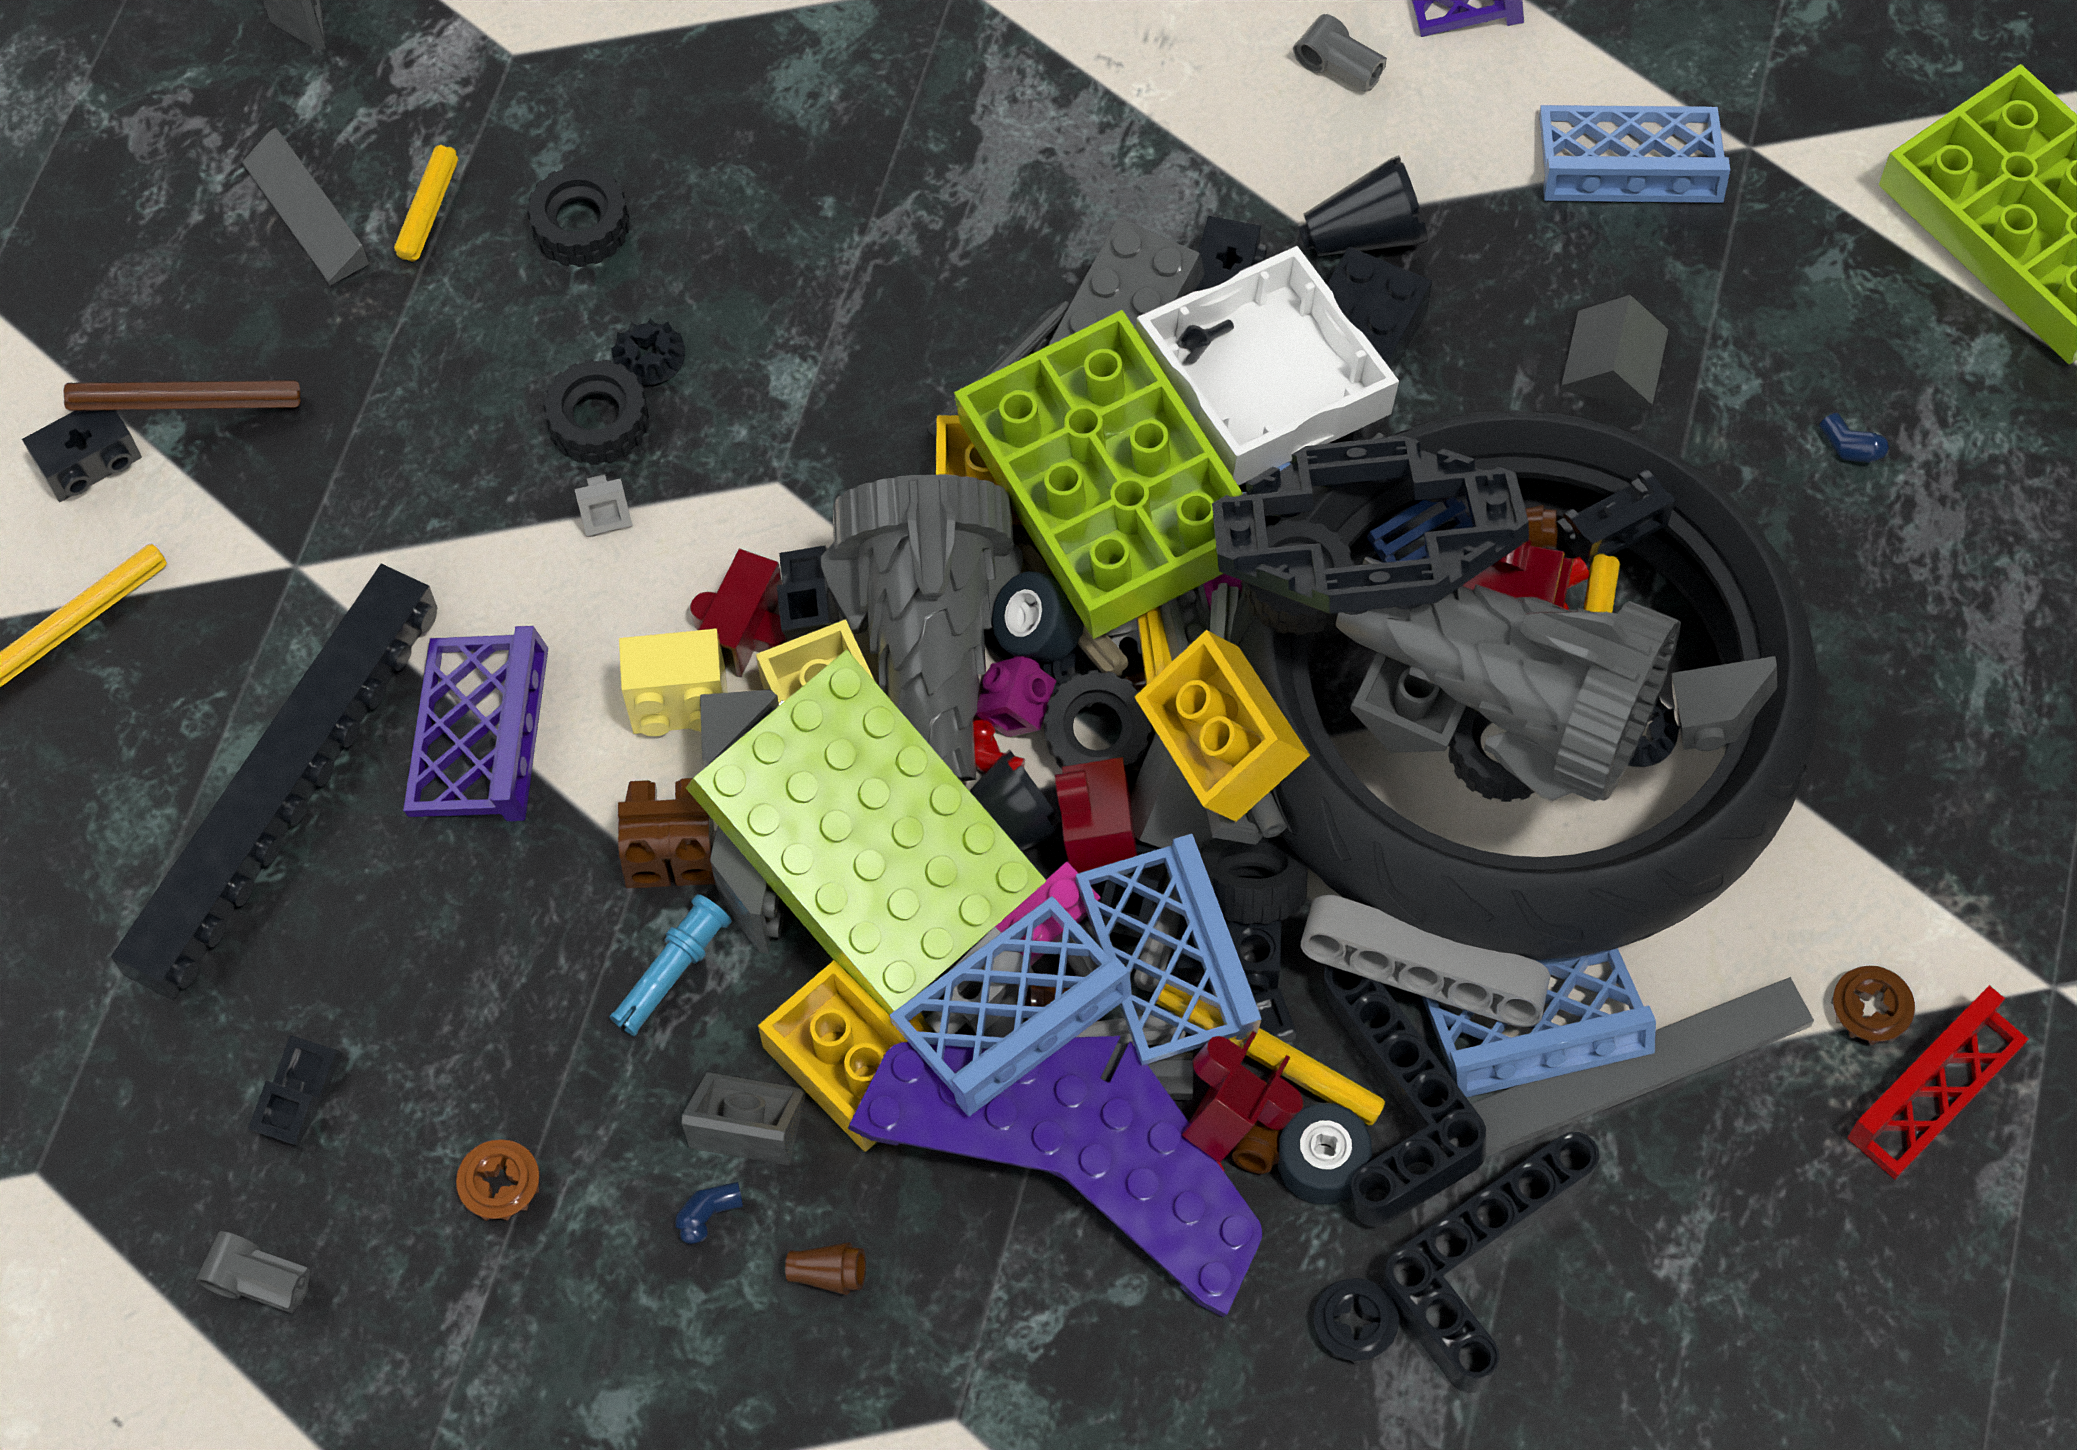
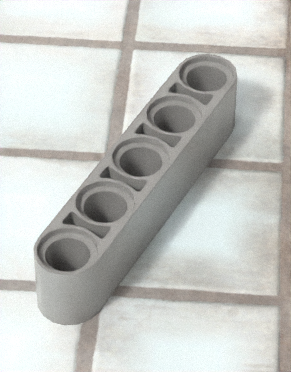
M1321 895L1311 903L1301 940V948L1309 958L1513 1026L1531 1027L1542 1020L1550 980V973L1542 963L1517 954L1501 953L1460 944L1422 931L1387 915L1379 909L1340 896Z

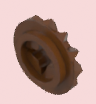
M1861 966L1847 972L1838 981L1831 1001L1836 1013V1023H1841L1849 1031L1850 1038L1859 1037L1868 1040L1871 1045L1880 1041L1889 1040L1893 1042L1908 1029L1915 1013L1914 997L1907 983L1896 973L1879 966ZM1879 992H1882L1883 996L1880 999L1882 1002L1879 1009L1885 1014L1883 1015L1876 1011L1872 1016H1868L1867 1019L1864 1018L1863 1010L1865 1003L1860 998L1870 1001L1873 996L1876 997Z

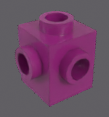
M1017 656L1013 659L992 663L983 678V688L975 715L982 720L990 722L995 729L1007 737L1040 731L1056 680L1041 670L1040 665L1036 661L1027 657Z

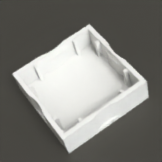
M1298 246L1248 267L1218 286L1192 292L1137 317V333L1237 485L1253 479L1272 466L1277 468L1291 461L1292 454L1305 446L1328 444L1392 413L1399 380L1363 332L1357 329L1345 317L1338 307L1332 291ZM1227 319L1233 322L1234 329L1215 338L1195 363H1189L1185 360L1191 351L1184 346L1178 347L1176 341L1189 325L1209 329Z

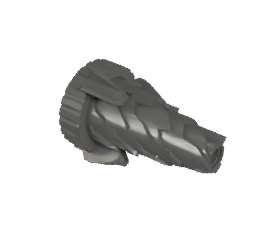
M947 474L898 476L896 478L876 480L875 482L865 483L857 486V488L849 489L843 495L838 496L835 499V503H833L834 542L821 556V567L835 605L843 619H846L852 634H863L869 627L870 654H878L879 687L960 781L976 780L973 717L977 712L979 674L986 673L984 629L988 631L993 630L992 615L995 600L1002 587L1013 576L1021 574L1023 564V552L1013 543L1011 496L1009 492H1005L1003 487L994 485L993 482L979 480L974 477Z
M1365 557L1362 565L1378 564L1382 562L1372 559L1370 557ZM1475 584L1474 590L1461 586L1437 603L1422 604L1417 608L1407 610L1396 607L1372 609L1358 615L1338 613L1336 627L1355 642L1411 666L1409 675L1441 687L1456 701L1479 711L1492 723L1507 731L1488 737L1484 750L1493 754L1506 770L1541 798L1551 802L1571 793L1594 802L1609 799L1626 771L1653 712L1676 649L1681 626L1680 620L1632 601L1626 602L1618 614L1590 612L1581 608L1567 610L1535 597L1515 598Z

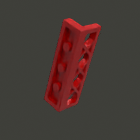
M1990 985L1862 1115L1847 1137L1848 1140L1894 1180L1905 1171L2029 1040L1997 1012L2005 998ZM1986 1024L2010 1043L2001 1053H1979L1977 1034ZM1968 1044L1969 1053H1959ZM1949 1063H1971L1973 1083L1969 1087H1947L1945 1067ZM1980 1064H1990V1065L1981 1073V1065H1980ZM1936 1077L1937 1086H1927ZM1916 1097H1938L1940 1117L1936 1121H1914L1912 1101ZM1948 1097H1958L1949 1107ZM1902 1111L1904 1112V1120H1894ZM1883 1131H1906L1907 1151L1898 1161L1874 1142ZM1915 1131H1926L1916 1141Z

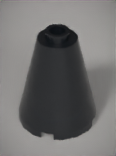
M1399 155L1388 159L1303 213L1305 223L1298 225L1306 251L1315 249L1318 257L1344 254L1348 247L1358 251H1369L1419 245L1428 242L1425 223H1420L1417 217L1419 216L1418 209H1420L1406 167L1404 163H1401Z
M1009 749L997 759L970 789V792L1014 844L1023 851L1059 836L1063 833L1062 821L1054 827L1051 825L1047 818L1054 814L1053 808L1022 765L1014 771L1010 767L1009 763L1016 758Z

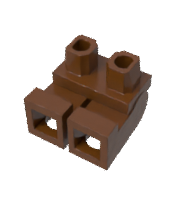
M684 778L675 782V799L657 800L655 782L649 780L629 782L625 802H618L619 857L626 888L671 886V866L677 886L716 884L710 862L716 835L714 820L686 789L693 778ZM690 869H702V870H705V871H701V872H690V871H686V870H690ZM651 871V872H655V873H654V874H639V873H637V872Z

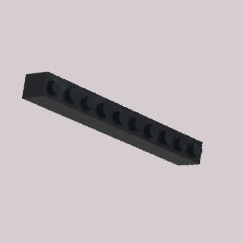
M382 563L379 565L111 955V958L125 977L173 1001L182 988H187L193 982L198 973L199 962L210 947H214L220 942L226 931V922L236 907L242 906L249 899L254 888V881L263 867L270 865L276 859L281 848V841L290 827L297 825L303 819L307 811L308 801L317 787L323 786L329 780L334 769V762L344 747L351 746L356 740L360 731V723L371 708L374 709L381 703L386 692L387 683L396 670L399 671L405 667L410 659L412 646L420 634L427 632L434 624L438 607L429 585Z

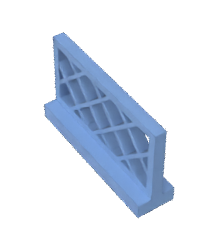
M1540 105L1539 120L1545 174L1543 185L1544 201L1724 202L1730 174L1729 157H1724L1718 107ZM1551 121H1567L1575 127L1565 134L1551 125ZM1599 122H1613L1619 128L1609 134L1596 124ZM1644 122H1656L1664 128L1654 135L1642 127L1641 124ZM1689 122L1708 123V129L1698 135L1685 125ZM1586 133L1599 143L1588 149L1577 142L1576 139ZM1631 134L1642 141L1643 144L1633 150L1620 140L1626 135ZM1675 134L1688 144L1677 150L1665 142V140ZM1565 148L1575 156L1555 155ZM1610 149L1619 156L1600 155L1604 153L1606 150ZM1654 149L1665 157L1644 156ZM1699 150L1709 157L1689 156Z
M1193 834L1173 839L1171 846L1076 874L1075 881L1100 948L1112 960L1117 957L1121 962L1127 964L1126 968L1130 971V974L1133 968L1160 980L1149 1002L1131 995L1120 1003L1142 1066L1203 1047L1215 1036H1222L1227 1039L1236 1036L1237 1040L1247 1038L1252 1031L1258 1032L1262 1019ZM1165 863L1171 881L1164 895L1138 883L1145 868ZM1134 872L1131 879L1123 876L1125 874ZM1110 880L1125 887L1126 890L1116 909H1113L1095 899L1090 885ZM1173 890H1175L1179 902L1170 898ZM1132 891L1158 903L1148 925L1121 913ZM1164 907L1185 917L1188 927L1181 941L1154 928ZM1101 914L1111 918L1106 927ZM1116 922L1143 934L1132 956L1113 947L1109 936ZM1190 936H1192L1196 948L1186 944ZM1149 937L1175 949L1165 972L1138 959ZM1181 953L1202 963L1205 974L1198 988L1171 975ZM1207 982H1209L1213 995L1204 991ZM1166 984L1193 996L1182 1019L1155 1006ZM1198 1000H1201L1219 1009L1224 1025L1206 1031L1188 1022ZM1134 1007L1144 1011L1140 1021ZM1150 1015L1177 1027L1169 1043L1149 1049L1143 1028ZM1183 1031L1192 1034L1191 1036L1179 1039Z
M1051 896L889 1016L891 1023L954 1093L956 1103L968 1116H971L1132 995L1130 971L1117 957L1112 960L1057 900ZM1051 916L1063 928L1062 943L1033 941L1034 929ZM1026 935V940H1020ZM1070 936L1077 944L1069 943ZM1003 951L1024 952L1022 971H994V958ZM1031 953L1059 954L1058 975L1029 973ZM1068 955L1090 957L1099 966L1086 977L1065 976ZM986 964L985 970H980ZM964 980L983 982L981 1003L952 1001L954 987ZM991 982L1020 984L1017 1005L988 1003ZM1027 985L1056 987L1055 1000L1046 1007L1025 1006ZM1064 988H1070V989H1068L1066 992L1063 993V989H1064ZM943 995H945L944 1000H938ZM923 1010L942 1012L939 1033L919 1032L910 1024L909 1020ZM950 1012L979 1014L976 1036L947 1034ZM986 1016L1016 1017L1014 1030L1004 1038L984 1036ZM1023 1018H1029L1022 1024ZM929 1044L938 1045L937 1053ZM945 1046L973 1047V1061L957 1073H954L943 1061ZM982 1048L988 1049L984 1053H982Z
M1618 948L1573 958L1536 960L1548 969L1550 975L1566 981L1558 993L1547 990L1545 1003L1549 1004V1006L1542 1015V1020L1538 1024L1529 1027L1533 1030L1525 1035L1508 1037L1502 1034L1508 1025L1507 1023L1497 1021L1493 1028L1489 1029L1470 1021L1474 1015L1473 1012L1463 1010L1460 1016L1440 1009L1437 1000L1422 996L1450 1069L1451 1078L1466 1098L1655 1053V1017L1650 1006L1643 1005ZM1609 962L1613 971L1606 982L1584 973L1588 966ZM1575 985L1598 993L1590 1006L1568 998ZM1608 997L1628 1005L1630 1009L1614 1014L1600 1011ZM1559 1009L1582 1018L1580 1022L1563 1026L1551 1022ZM1461 1032L1483 1040L1481 1045L1456 1050L1454 1045Z

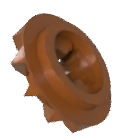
M491 1140L475 1147L463 1159L456 1178L458 1195L468 1211L482 1217L484 1220L501 1218L508 1221L517 1212L527 1210L529 1202L535 1193H539L540 1171L533 1155L521 1144L510 1140ZM505 1165L506 1176L515 1185L510 1187L502 1186L493 1198L492 1187L483 1178L487 1179L488 1176L497 1177Z

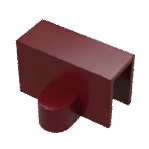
M1528 540L1462 586L1474 590L1475 584L1515 598L1535 597L1564 608L1574 560L1564 558V551L1531 546V541Z
M740 548L717 593L708 591L699 593L693 598L690 609L694 626L697 630L717 629L720 646L732 650L737 676L742 677L754 651L760 653L789 641L782 632L780 615L774 613L779 604L777 585H782L779 562Z
M1123 757L1062 767V773L1055 774V783L1062 815L1064 844L1069 864L1078 873L1137 856L1130 790Z
M1252 1031L1240 1046L1222 1036L1212 1037L1193 1059L1195 1072L1211 1086L1182 1136L1219 1163L1251 1130L1257 1120L1271 1129L1280 1130L1285 1128L1303 1107V1099L1299 1091L1280 1077L1290 1060L1288 1055L1277 1064L1264 1080L1241 1065L1248 1048L1257 1034L1255 1031Z

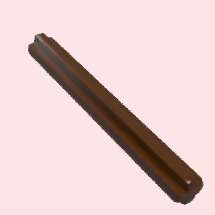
M295 380L66 383L63 388L64 406L69 411L296 408L299 406L301 398L300 386Z

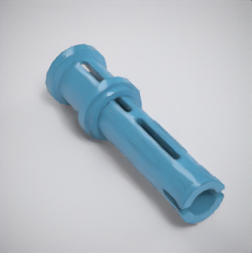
M699 894L695 895L691 901L693 907L677 928L671 927L667 931V937L664 939L667 943L665 948L615 1012H612L609 1016L618 1027L621 1028L624 1024L626 1027L624 1031L628 1034L636 1036L640 1027L690 962L696 964L698 961H701L706 955L705 947L721 927L727 928L732 922L728 914L708 898Z

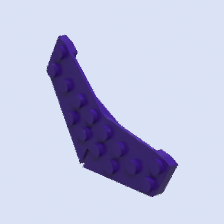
M1121 1036L1075 1037L971 1116H968L956 1103L954 1093L909 1042L898 1043L886 1052L849 1124V1130L871 1141L897 1146L901 1143L1050 1172L1068 1181L1181 1284L1180 1288L1200 1306L1222 1317L1228 1314L1261 1242V1224L1217 1161L1182 1136L1189 1122L1147 1064L1141 1065L1136 1048L1131 1041L1128 1043L1109 1083L1100 1078ZM929 1044L937 1053L938 1045ZM945 1046L943 1061L954 1073H957L973 1061L974 1048ZM982 1048V1053H984L988 1049Z

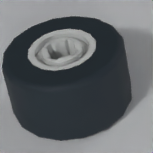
M1030 571L1013 576L1002 587L995 600L992 615L994 635L1000 646L1011 655L1027 657L1038 662L1052 663L1067 656L1076 647L1083 633L1084 623L1054 576Z
M1314 1103L1302 1108L1283 1128L1279 1138L1278 1171L1285 1186L1298 1198L1313 1204H1336L1352 1196L1351 1180L1355 1172L1370 1162L1372 1158V1140L1364 1121L1352 1110L1335 1103ZM1321 1144H1327V1145H1330L1331 1147L1321 1146Z

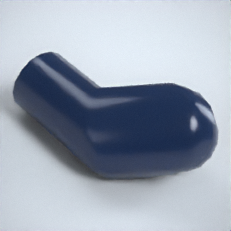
M1833 413L1825 417L1819 424L1820 429L1839 457L1846 461L1875 462L1884 458L1888 453L1889 445L1882 435L1873 432L1850 430L1839 413Z
M734 1182L699 1190L689 1198L677 1213L675 1227L680 1229V1238L683 1242L693 1244L705 1240L708 1235L705 1222L714 1213L743 1207L739 1183Z

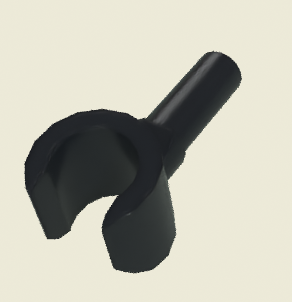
M1227 319L1209 329L1189 325L1176 341L1178 347L1184 346L1188 348L1191 353L1185 360L1189 363H1195L1215 338L1233 330L1234 324L1231 320Z

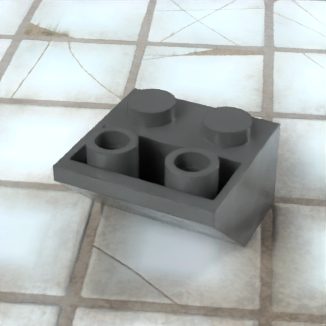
M717 826L710 862L719 899L757 951L769 954L772 937L780 938L783 929L784 908H779L780 897L721 828Z

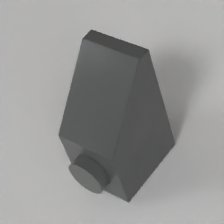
M1775 656L1671 673L1673 699L1678 725L1680 726L1683 750L1696 748L1699 751H1712L1738 739L1777 689V663Z

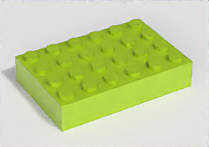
M2020 64L1890 152L1878 185L2070 365L2077 360V114Z
M1123 310L954 392L960 424L997 484L1003 487L1005 492H1009L1013 510L1093 639L1223 574L1218 569L1212 503L1225 495L1235 497L1242 495L1243 492Z
M845 650L693 777L686 787L689 793L827 953L889 1015L924 990L1046 882V879L848 650Z

